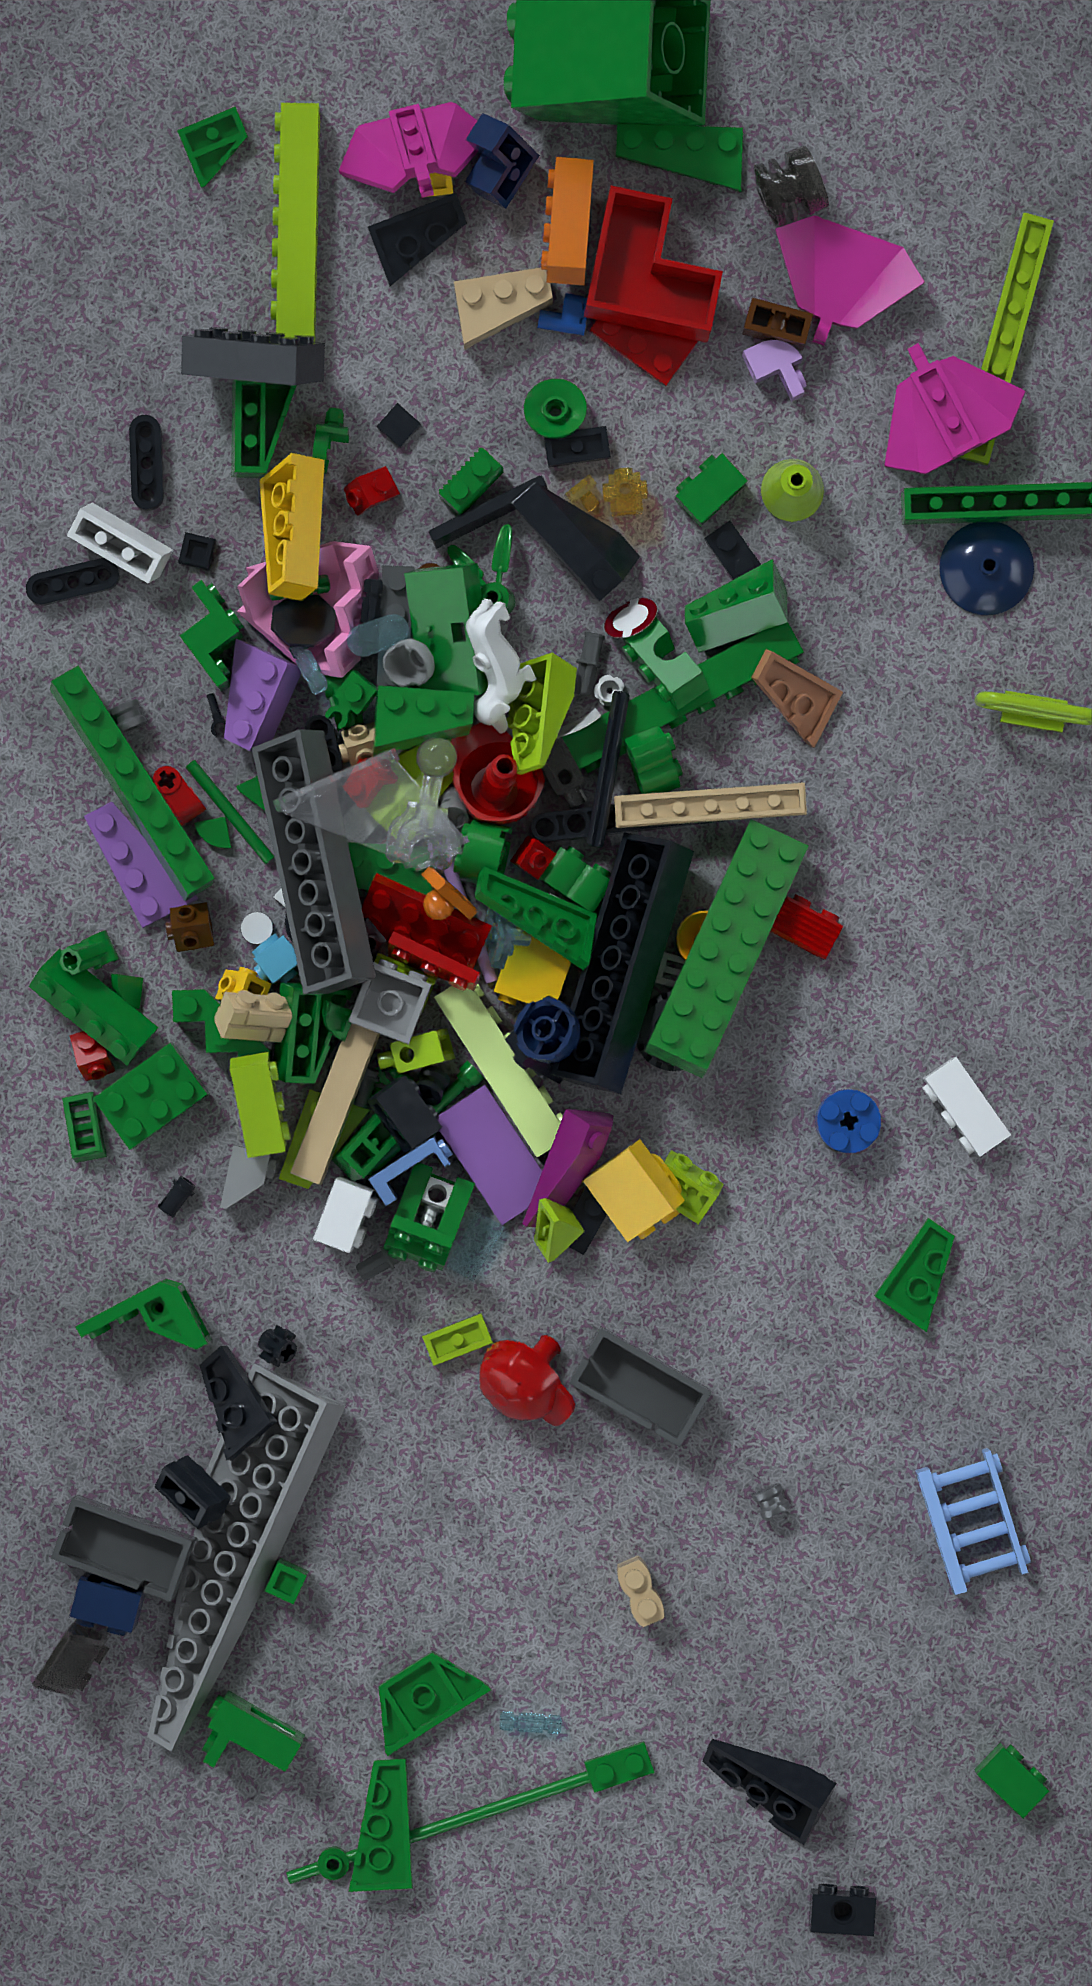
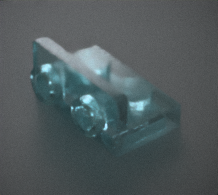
M488 907L484 922L492 925L486 940L491 968L504 969L507 957H511L513 954L514 945L529 946L531 937L530 934Z

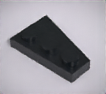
M454 193L368 226V231L389 286H392L467 224L457 194Z

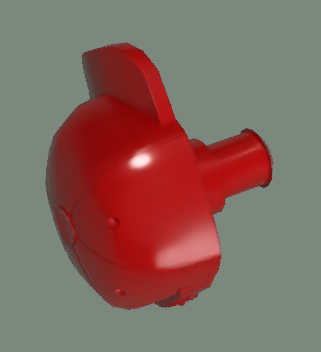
M483 723L472 726L469 735L452 738L448 745V757L454 773V789L469 814L475 820L497 825L517 822L535 807L534 805L545 783L543 771L539 768L521 775L516 773L517 763L513 758L510 744L513 738L507 731L500 734L492 725Z
M542 1335L533 1348L524 1343L511 1340H501L487 1348V1352L484 1354L480 1365V1390L484 1397L500 1413L515 1420L529 1421L542 1418L553 1426H560L567 1421L575 1410L573 1396L563 1386L557 1373L549 1364L561 1352L559 1343L553 1337Z

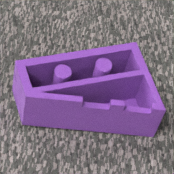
M236 639L224 739L249 751H252V747L273 740L304 668L253 644Z

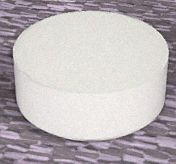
M255 912L244 918L241 924V932L248 942L261 944L272 936L273 924L268 916Z

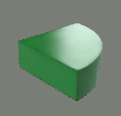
M226 817L194 822L197 832L207 843L218 848H232Z
M111 973L113 989L131 1006L139 1009L143 978Z
M324 1000L322 1016L326 1028L334 1037L345 1041L352 1024L349 1022L353 1010Z

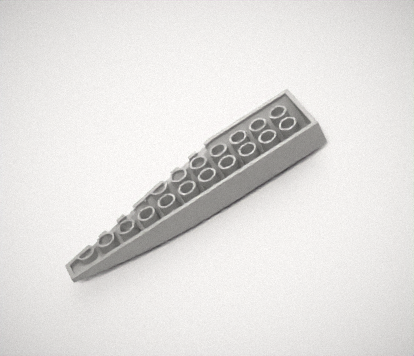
M253 1363L248 1378L277 1422L233 1461H226L223 1451L226 1447L221 1435L205 1471L219 1485L225 1488L231 1499L220 1519L212 1523L209 1522L199 1529L195 1527L194 1537L197 1538L178 1590L173 1619H176L173 1635L169 1634L166 1647L170 1648L166 1667L162 1666L160 1675L162 1687L160 1695L156 1696L148 1732L149 1739L171 1752L176 1751L238 1641L278 1559L345 1409V1405L325 1394L256 1363Z

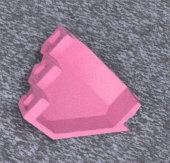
M337 541L320 545L318 576L328 575L331 588L328 593L317 594V592H313V594L320 595L335 609L336 621L334 634L314 648L288 646L271 630L273 607L286 598L274 601L270 599L266 562L246 568L248 577L237 586L243 606L236 612L296 665L304 668V672L343 678L360 661L363 648L359 647L358 644L360 640L359 628L363 627V622H360L363 596L366 597V592H363L364 581L366 579H378L379 576L371 546Z

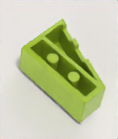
M268 1052L230 1058V1072L247 1157L252 1158L286 1152V1140H291L288 1121H284L282 1110H285L282 1091L277 1092L275 1081L279 1080L276 1061L270 1062Z

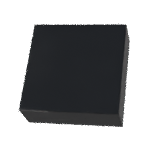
M397 403L377 425V428L401 448L417 431L421 423Z
M185 532L178 563L209 571L217 540Z

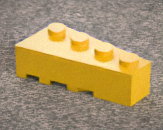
M291 453L259 480L269 595L302 601L318 588L325 460Z

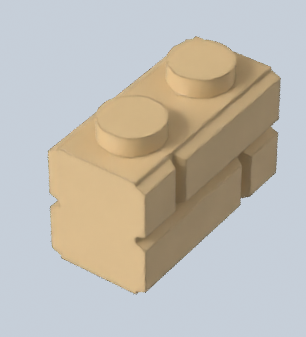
M242 990L238 993L225 992L221 1000V1007L218 1008L214 1018L221 1038L282 1042L286 1028H288L292 1019V1012L286 998L277 993L259 995Z

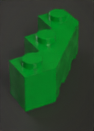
M172 990L173 1022H205L206 1053L238 1052V1057L268 1052L270 1062H272V1050L262 1041L221 1038L214 1018L218 1008L221 1007V1003L207 990Z

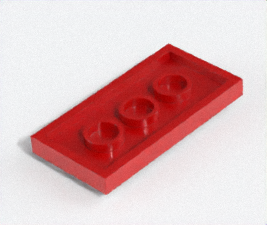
M376 873L362 905L363 917L369 918L387 941H389L393 931L474 969L492 925L475 917L469 920L455 908L449 917L442 920L433 919L427 915L423 907L426 895Z

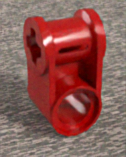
M162 766L155 771L153 782L181 826L206 810L191 786L187 785L174 767ZM163 773H166L168 776L172 774L176 776L172 781L174 784L172 788L169 789L166 785L163 787L159 786V783L162 782L161 775Z

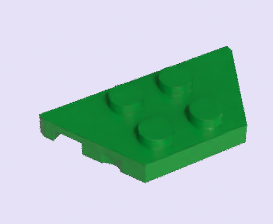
M434 1651L429 1652L379 1684L386 1755L389 1756L491 1691L489 1684Z

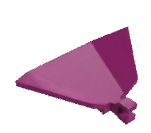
M453 102L420 109L418 103L388 111L389 118L362 124L355 129L338 171L343 177L395 193L409 179L416 177L421 197L432 196L434 192L430 173L435 172L456 177L478 153L466 141L477 120Z
M815 215L775 228L797 307L805 312L812 313L814 318L820 319L812 341L814 343L825 345L832 324L839 327L844 326L858 329L925 283L904 247Z
M919 343L913 345L907 350L917 371L911 373L910 377L897 385L884 466L924 475L1011 430L1026 391L955 356L940 361L936 360L929 364Z

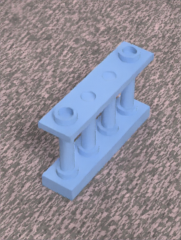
M988 1448L982 1449L984 1461L937 1475L936 1472L931 1473L928 1467L915 1470L952 1592L955 1595L967 1592L965 1583L970 1582L972 1577L1017 1564L1021 1574L1028 1573L1026 1564L1031 1563L1026 1545L1020 1546L1000 1483L998 1473L1003 1472L998 1454L992 1455L991 1450ZM989 1473L994 1491L947 1505L946 1502L940 1504L937 1492L942 1490L941 1487ZM998 1503L1003 1518L1002 1522L957 1536L955 1533H949L946 1522L951 1521V1517ZM1008 1534L1013 1552L965 1566V1563L959 1565L956 1552H960V1548Z

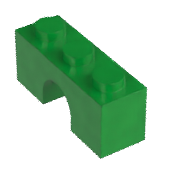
M656 617L641 632L622 638L625 643L621 647L624 654L631 663L634 661L639 663V671L648 683L651 681L655 682L657 685L655 689L665 703L671 701L679 710L709 689L703 671L686 652L674 659L662 660L675 647L669 632Z

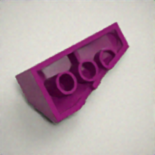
M573 1109L565 1110L522 1223L524 1226L536 1227L540 1199L547 1198L560 1205H566L601 1157L613 1126L614 1116L612 1114Z

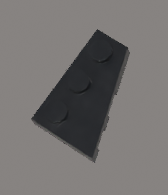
M220 1346L199 1366L209 1401L213 1402L218 1421L215 1423L218 1433H222L226 1447L223 1451L226 1461H233L277 1421L229 1347Z

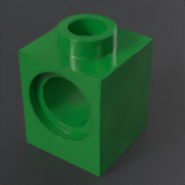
M280 1558L265 1592L294 1605L309 1571Z

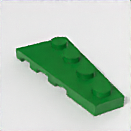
M485 866L478 875L474 898L582 970L589 965L597 918L596 913Z
M407 1759L374 1760L365 1812L348 1892L413 1888Z

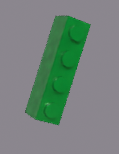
M59 948L38 970L28 987L128 1066L149 1043L159 1027L88 970L75 975L68 971H63L59 962L62 949Z

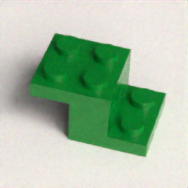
M200 580L191 588L210 613L179 636L215 685L223 692L230 687L228 678L231 677V672L218 656L233 646L236 639L241 640L243 638L240 630L244 626L231 608L225 612L221 607L225 600L214 585L210 583L206 586Z

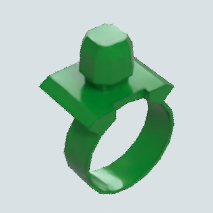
M329 408L326 412L325 424H316L312 457L325 460L324 474L327 473L329 460L326 458L327 449L331 448V441L349 443V428L344 427V413L340 408Z

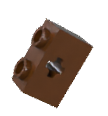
M752 297L742 335L764 341L781 340L789 343L797 350L803 351L813 314Z

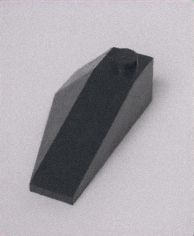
M536 482L511 503L588 594L599 602L625 579L640 557L620 532Z
M715 1739L710 1741L702 1761L730 1787L735 1788L740 1785L746 1790V1794L749 1797L746 1801L753 1808L761 1804L773 1815L768 1822L803 1845L807 1842L837 1784L828 1779L824 1774L818 1773L810 1767Z

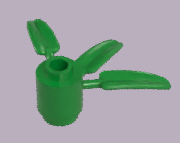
M505 524L498 534L491 568L494 572H497L496 582L486 584L482 579L484 572L479 566L478 570L482 587V600L489 599L492 601L498 594L497 601L504 603L508 614H510L515 607V596L509 588L501 584L503 573L509 569L512 547V527L509 524ZM456 545L448 547L447 553L454 565L475 563Z

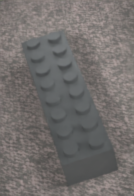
M299 729L252 747L303 993L329 994L376 978L324 731Z

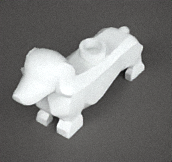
M483 599L478 609L473 612L466 623V630L475 652L473 662L480 671L485 673L488 681V688L485 694L474 701L473 713L481 723L492 725L501 734L508 728L505 713L510 710L508 704L518 697L525 681L533 682L537 679L530 665L520 669V661L516 651L501 634L499 620L507 621L510 619L505 604L498 601L493 604L491 600Z

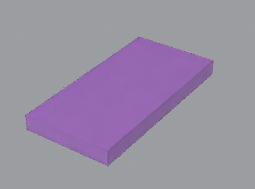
M484 1084L438 1115V1122L442 1126L439 1131L501 1225H503L529 1207L542 1170Z

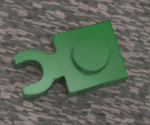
M353 670L334 694L340 700V703L330 707L326 711L325 717L332 719L339 712L342 715V721L337 727L339 729L347 728L352 720L351 713L354 712L356 715H362L376 697L378 688L358 671Z

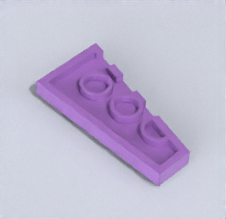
M112 801L84 816L142 928L170 915V908L189 905L199 899L195 895L187 901L183 900L145 838Z

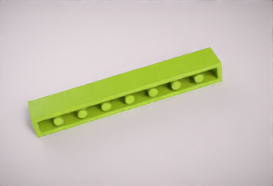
M281 102V112H275V131H280V144H274V163H280L279 175H274L273 193L279 194V207L273 206V226H278V238H272V257L278 258L277 269H272L271 288L277 289V301H271L270 313L271 320H276L277 333H285V337L310 335L314 336L313 342H315L319 103Z

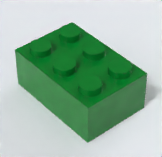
M169 1043L93 1097V1100L128 1149L132 1150L210 1093L175 1044Z

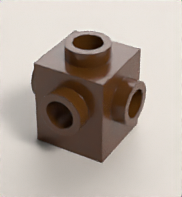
M207 902L170 908L171 921L165 922L168 941L174 940L177 952L214 946L213 925Z

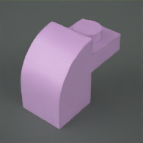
M767 340L743 351L742 357L755 384L779 374L791 402L803 397V388L807 386L805 379L799 369L794 370L793 366L800 364L803 358L795 347L781 340Z

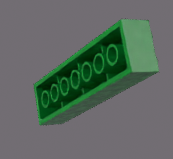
M750 820L644 1052L703 1078L803 860L808 845L757 821Z

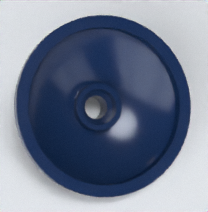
M974 522L959 529L946 543L940 558V579L947 595L960 608L977 615H996L1016 606L1027 594L1033 580L1034 560L1027 542L1013 528L999 522ZM991 560L995 566L994 570H985L983 567L984 561Z

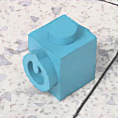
M275 933L252 951L255 956L254 960L258 964L254 967V970L261 979L265 981L270 980L273 984H276L278 981L287 983L298 974L295 970L298 965L294 947L284 935L279 938Z

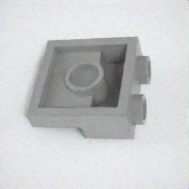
M380 959L378 964L373 962L376 978L363 982L349 1022L409 1045L432 985L426 982L427 976L411 970L408 975L396 971L397 965Z

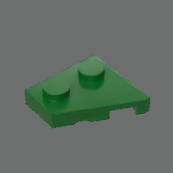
M236 106L177 130L201 188L211 181L248 137Z

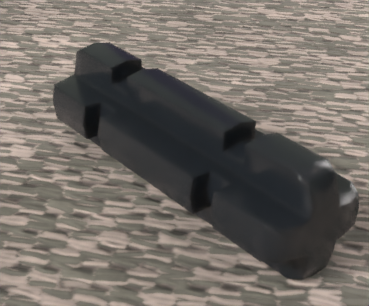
M366 579L364 581L363 592H366V597L363 596L360 619V622H363V627L359 628V639L362 641L374 642L378 638V628L375 627L376 624H379L382 599L379 598V594H382L383 582L378 579Z

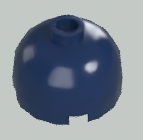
M550 997L543 998L545 1000H539L536 1003L532 1001L519 1013L514 1026L519 1049L527 1057L543 1063H554L565 1059L576 1048L580 1038V1023L576 1014L565 1003Z

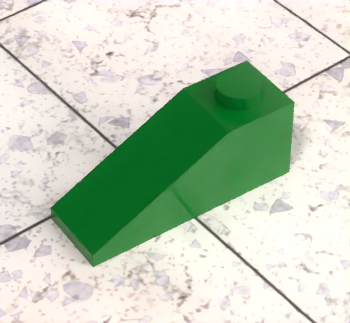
M375 1113L332 1157V1161L352 1181L363 1179L392 1148L396 1141Z

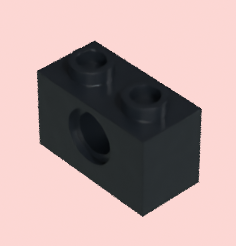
M819 1884L818 1889L811 1888L808 1925L810 1932L874 1936L876 1896L874 1892H869L868 1887L850 1886V1891L837 1890V1885ZM840 1902H847L851 1905L849 1913L844 1916L834 1913L835 1906Z

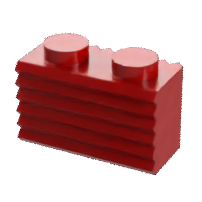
M797 894L794 895L793 899L787 896L770 932L820 959L826 960L843 928V925L837 923L840 917L825 909L822 910L821 914L810 908L812 902Z

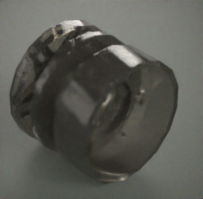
M805 145L785 152L784 161L786 168L784 169L781 168L774 158L768 160L770 174L763 163L754 165L756 189L760 201L776 227L784 226L787 223L784 210L792 222L798 220L796 206L798 204L802 206L808 215L829 207L828 196L822 177L810 151Z

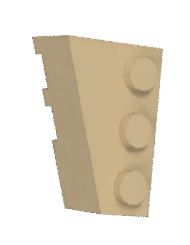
M540 267L454 281L464 350L539 312L540 309L542 310L552 305L551 283H546L547 270H541Z

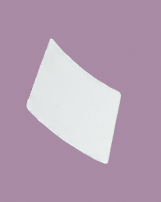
M595 708L581 719L562 726L557 738L588 726L601 717L600 713Z

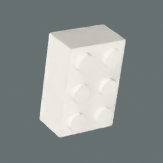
M341 1176L336 1178L313 1240L348 1253L354 1247L359 1248L368 1229L362 1226L365 1217L370 1218L373 1215L379 1198L373 1196L375 1189Z

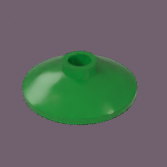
M548 379L538 383L529 391L524 401V416L527 424L534 432L546 438L557 439L573 434L583 424L587 413L586 399L582 391L575 384L564 379ZM553 409H559L562 413L554 417L550 415V412Z

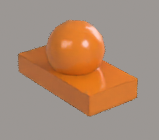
M428 867L421 874L435 888L427 893L424 899L423 907L429 917L436 920L445 919L452 914L454 906L469 920L478 913L476 911L477 908L433 867Z

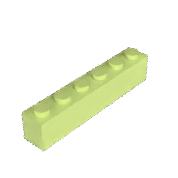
M477 984L474 991L467 988L465 991L450 986L434 997L533 1153L536 1157H539L551 1149L563 1118L562 1113L560 1112L557 1115L553 1113L549 1106L553 1099L544 1085L538 1089L532 1080L536 1073L530 1068L524 1070L514 1061L513 1056L515 1054L505 1041L510 1033L508 1032L503 1035L497 1025L502 1022L501 1018L493 1006L486 1008L480 998L485 994L479 984Z

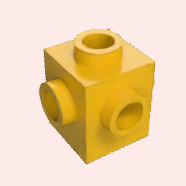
M239 967L238 971L225 969L223 977L219 982L215 999L221 1002L225 992L238 993L242 990L249 991L252 994L268 995L271 983L257 977V972L248 968Z

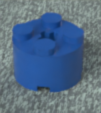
M843 1089L829 1094L820 1103L815 1116V1126L820 1139L831 1149L843 1153H856L869 1147L878 1137L881 1127V1116L876 1103L868 1095L857 1090ZM848 1112L849 1116H855L856 1122L852 1123V1129L848 1130L847 1126L840 1125V1121L844 1119V1113Z

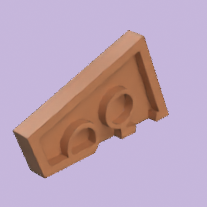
M766 649L751 678L810 747L815 748L843 691Z

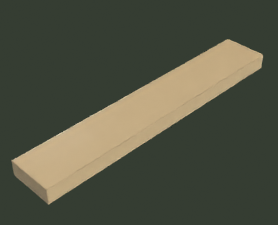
M805 783L614 796L616 828L807 815Z
M351 1024L346 1040L340 1043L290 1172L291 1174L322 1185L380 1036L379 1033Z

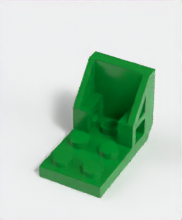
M166 1278L75 1326L81 1338L89 1334L92 1340L112 1329L109 1324L110 1322L117 1319L118 1323L122 1324L141 1313L150 1331L193 1349H198L212 1340L184 1285ZM162 1303L164 1307L163 1312L157 1311L155 1306Z

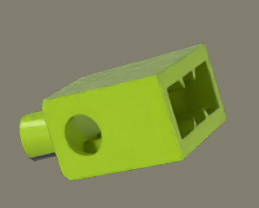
M447 1028L413 1036L409 1045L400 1041L390 1043L391 1050L377 1054L378 1064L382 1072L396 1068L398 1074L456 1059ZM409 1049H412L414 1052L413 1059L409 1057Z

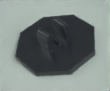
M308 595L302 601L286 598L273 607L271 630L288 646L314 648L334 634L335 609L320 595Z

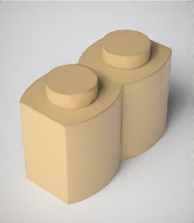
M635 1556L617 1564L618 1580L622 1590L629 1596L630 1607L635 1620L642 1627L664 1619L661 1597L652 1586L650 1572L644 1560L639 1556Z

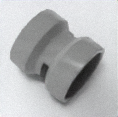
M448 786L436 801L438 808L437 822L443 829L458 830L463 828L464 823L468 822V811L457 795L454 786Z

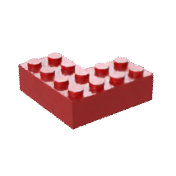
M610 185L584 317L707 343L712 330L723 271L661 258L673 198Z

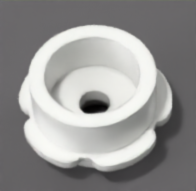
M605 675L595 685L594 695L596 698H599L602 705L611 706L613 692L608 694L607 688H612L613 692H624V683L618 677L613 678L611 675Z

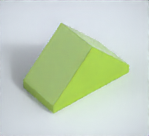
M543 1198L539 1200L534 1242L547 1262L550 1263L560 1256L585 1231L570 1208Z

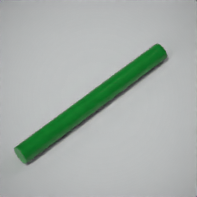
M196 760L190 762L185 767L265 865L275 858L273 853Z

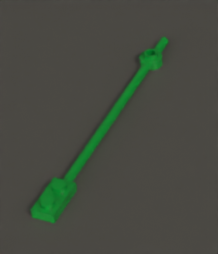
M642 1741L586 1760L584 1764L587 1771L410 1830L411 1843L591 1783L593 1791L596 1793L652 1774L654 1769L645 1742ZM328 1847L321 1852L318 1862L286 1872L290 1884L319 1874L329 1880L340 1879L347 1873L349 1864L354 1863L357 1848L345 1852L340 1847ZM330 1859H335L339 1862V1867L331 1869L328 1867L327 1862Z

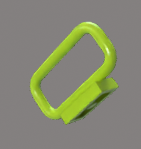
M983 691L974 698L975 704L979 707L1001 711L1000 723L1060 733L1063 732L1065 722L1092 725L1091 708L1069 705L1068 701L1012 691H1005L1004 693Z

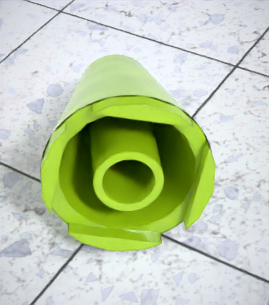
M786 459L774 464L766 472L761 485V496L764 505L772 515L780 520L796 522L810 517L817 511L823 500L824 485L820 474L811 464L799 459ZM791 481L797 482L799 486L793 485Z

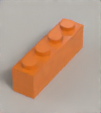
M556 157L555 169H549L547 188L553 189V196L546 197L545 215L551 216V223H544L543 242L549 243V250H542L541 270H547L546 283L585 285L593 159Z

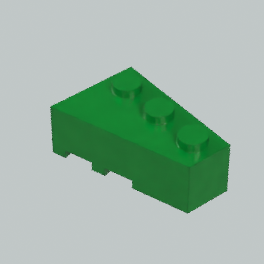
M234 380L232 382L231 477L262 478L265 476L297 385Z
M773 559L685 606V624L699 653L788 622L787 590Z
M378 686L372 758L382 756L383 753L411 749L412 746L429 742L432 744L469 735L473 724L474 693Z
M280 983L279 995L286 998L292 1012V1019L288 1028H286L282 1042H275L273 1062L276 1061L279 1080L285 1083L315 1084L330 1046L328 1044L332 1037L323 1021L322 1008L324 1000L344 1007L347 999L350 1000L353 990L344 988L329 994H304L301 983Z

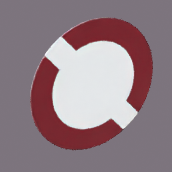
M636 598L628 601L608 615L604 624L606 633L611 637L625 638L641 632L654 620L657 614V606L654 601L647 598Z

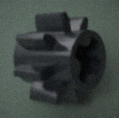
M276 1325L275 1329H267L262 1333L258 1341L259 1348L263 1350L259 1357L276 1367H279L281 1363L290 1362L297 1352V1346L292 1342L296 1335L279 1325Z

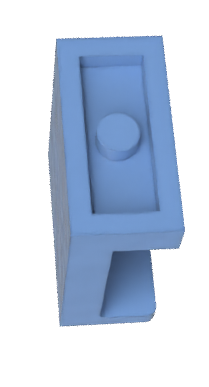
M435 1136L369 1178L385 1206L398 1198L389 1181L428 1155L436 1153L444 1167L452 1163L449 1157L453 1153L443 1138L437 1141Z

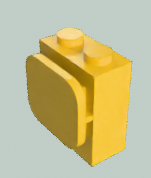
M640 1139L594 1170L583 1180L627 1242L636 1236L640 1240L644 1239L656 1230L654 1224L660 1220L663 1224L668 1223L679 1214L677 1208L685 1201L681 1196V1185L661 1157L649 1152Z

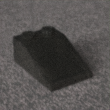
M75 1619L60 1639L32 1685L38 1689L70 1696L73 1695L76 1689L83 1691L93 1676L88 1673L93 1662L100 1665L110 1649L105 1646L109 1637L94 1628L76 1624Z

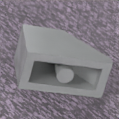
M233 1145L220 1208L227 1209L266 1184L267 1178L273 1179L276 1160L271 1159L272 1154L248 1158L246 1147Z

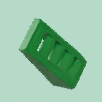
M94 1092L62 1098L71 1156L76 1163L107 1157L97 1105L93 1100V1097H95ZM84 1104L89 1106V1110L72 1113L71 1107ZM86 1117L91 1118V1122L78 1125L74 1124V1120ZM93 1130V1135L77 1138L78 1132ZM95 1142V1147L80 1150L79 1145Z

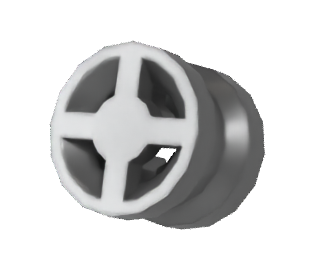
M138 699L130 700L109 710L111 717L116 719L117 726L122 734L148 723L146 717L140 714Z
M781 1483L773 1484L752 1495L754 1501L759 1503L761 1507L760 1515L762 1519L777 1515L791 1507L789 1501L784 1499L782 1495L783 1488Z

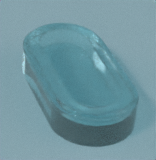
M389 614L352 628L347 637V645L355 655L361 657L369 656L389 649L397 642L407 639L409 625L402 616Z

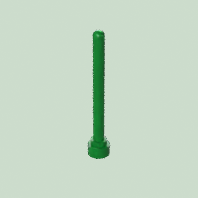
M468 1060L459 1068L460 1072L456 1075L458 1078L443 1092L444 1095L441 1103L432 1106L437 1114L449 1105L466 1087L468 1089L473 1085L476 1087L485 1079ZM397 1142L367 1174L368 1176L377 1174L402 1150Z

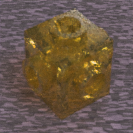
M633 468L614 469V474L608 475V483H602L603 502H610L611 517L643 513L642 499H648L647 480H640V472H633ZM628 488L630 493L622 494L620 489Z

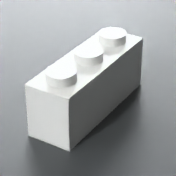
M94 503L80 508L67 534L71 539L146 583H150L161 576L173 552V549Z
M957 1057L951 1058L923 1078L926 1083L922 1087L923 1091L932 1103L938 1100L945 1110L940 1113L950 1129L955 1126L963 1136L959 1139V1142L969 1155L974 1152L976 1156L981 1157L1011 1136Z

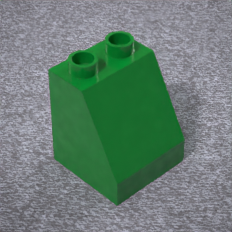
M516 0V2L509 6L507 11V28L511 38L514 40L513 65L509 66L504 74V91L511 103V108L539 121L704 126L711 0Z

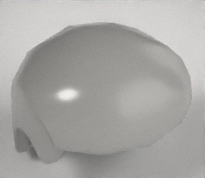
M404 639L387 650L383 657V668L388 678L399 687L420 686L428 681L434 673V657L424 643L414 639Z

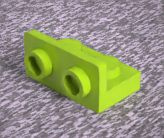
M671 1150L664 1163L679 1181L682 1188L681 1196L685 1200L677 1210L699 1225L718 1197L724 1184L713 1173L703 1171L694 1165L686 1155L677 1154Z

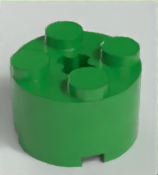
M475 819L472 820L471 824L464 823L460 841L464 842L462 855L457 854L453 872L459 874L460 881L477 884L479 872L484 866L501 874L505 873L511 842L505 841L506 833L512 834V827L480 822Z

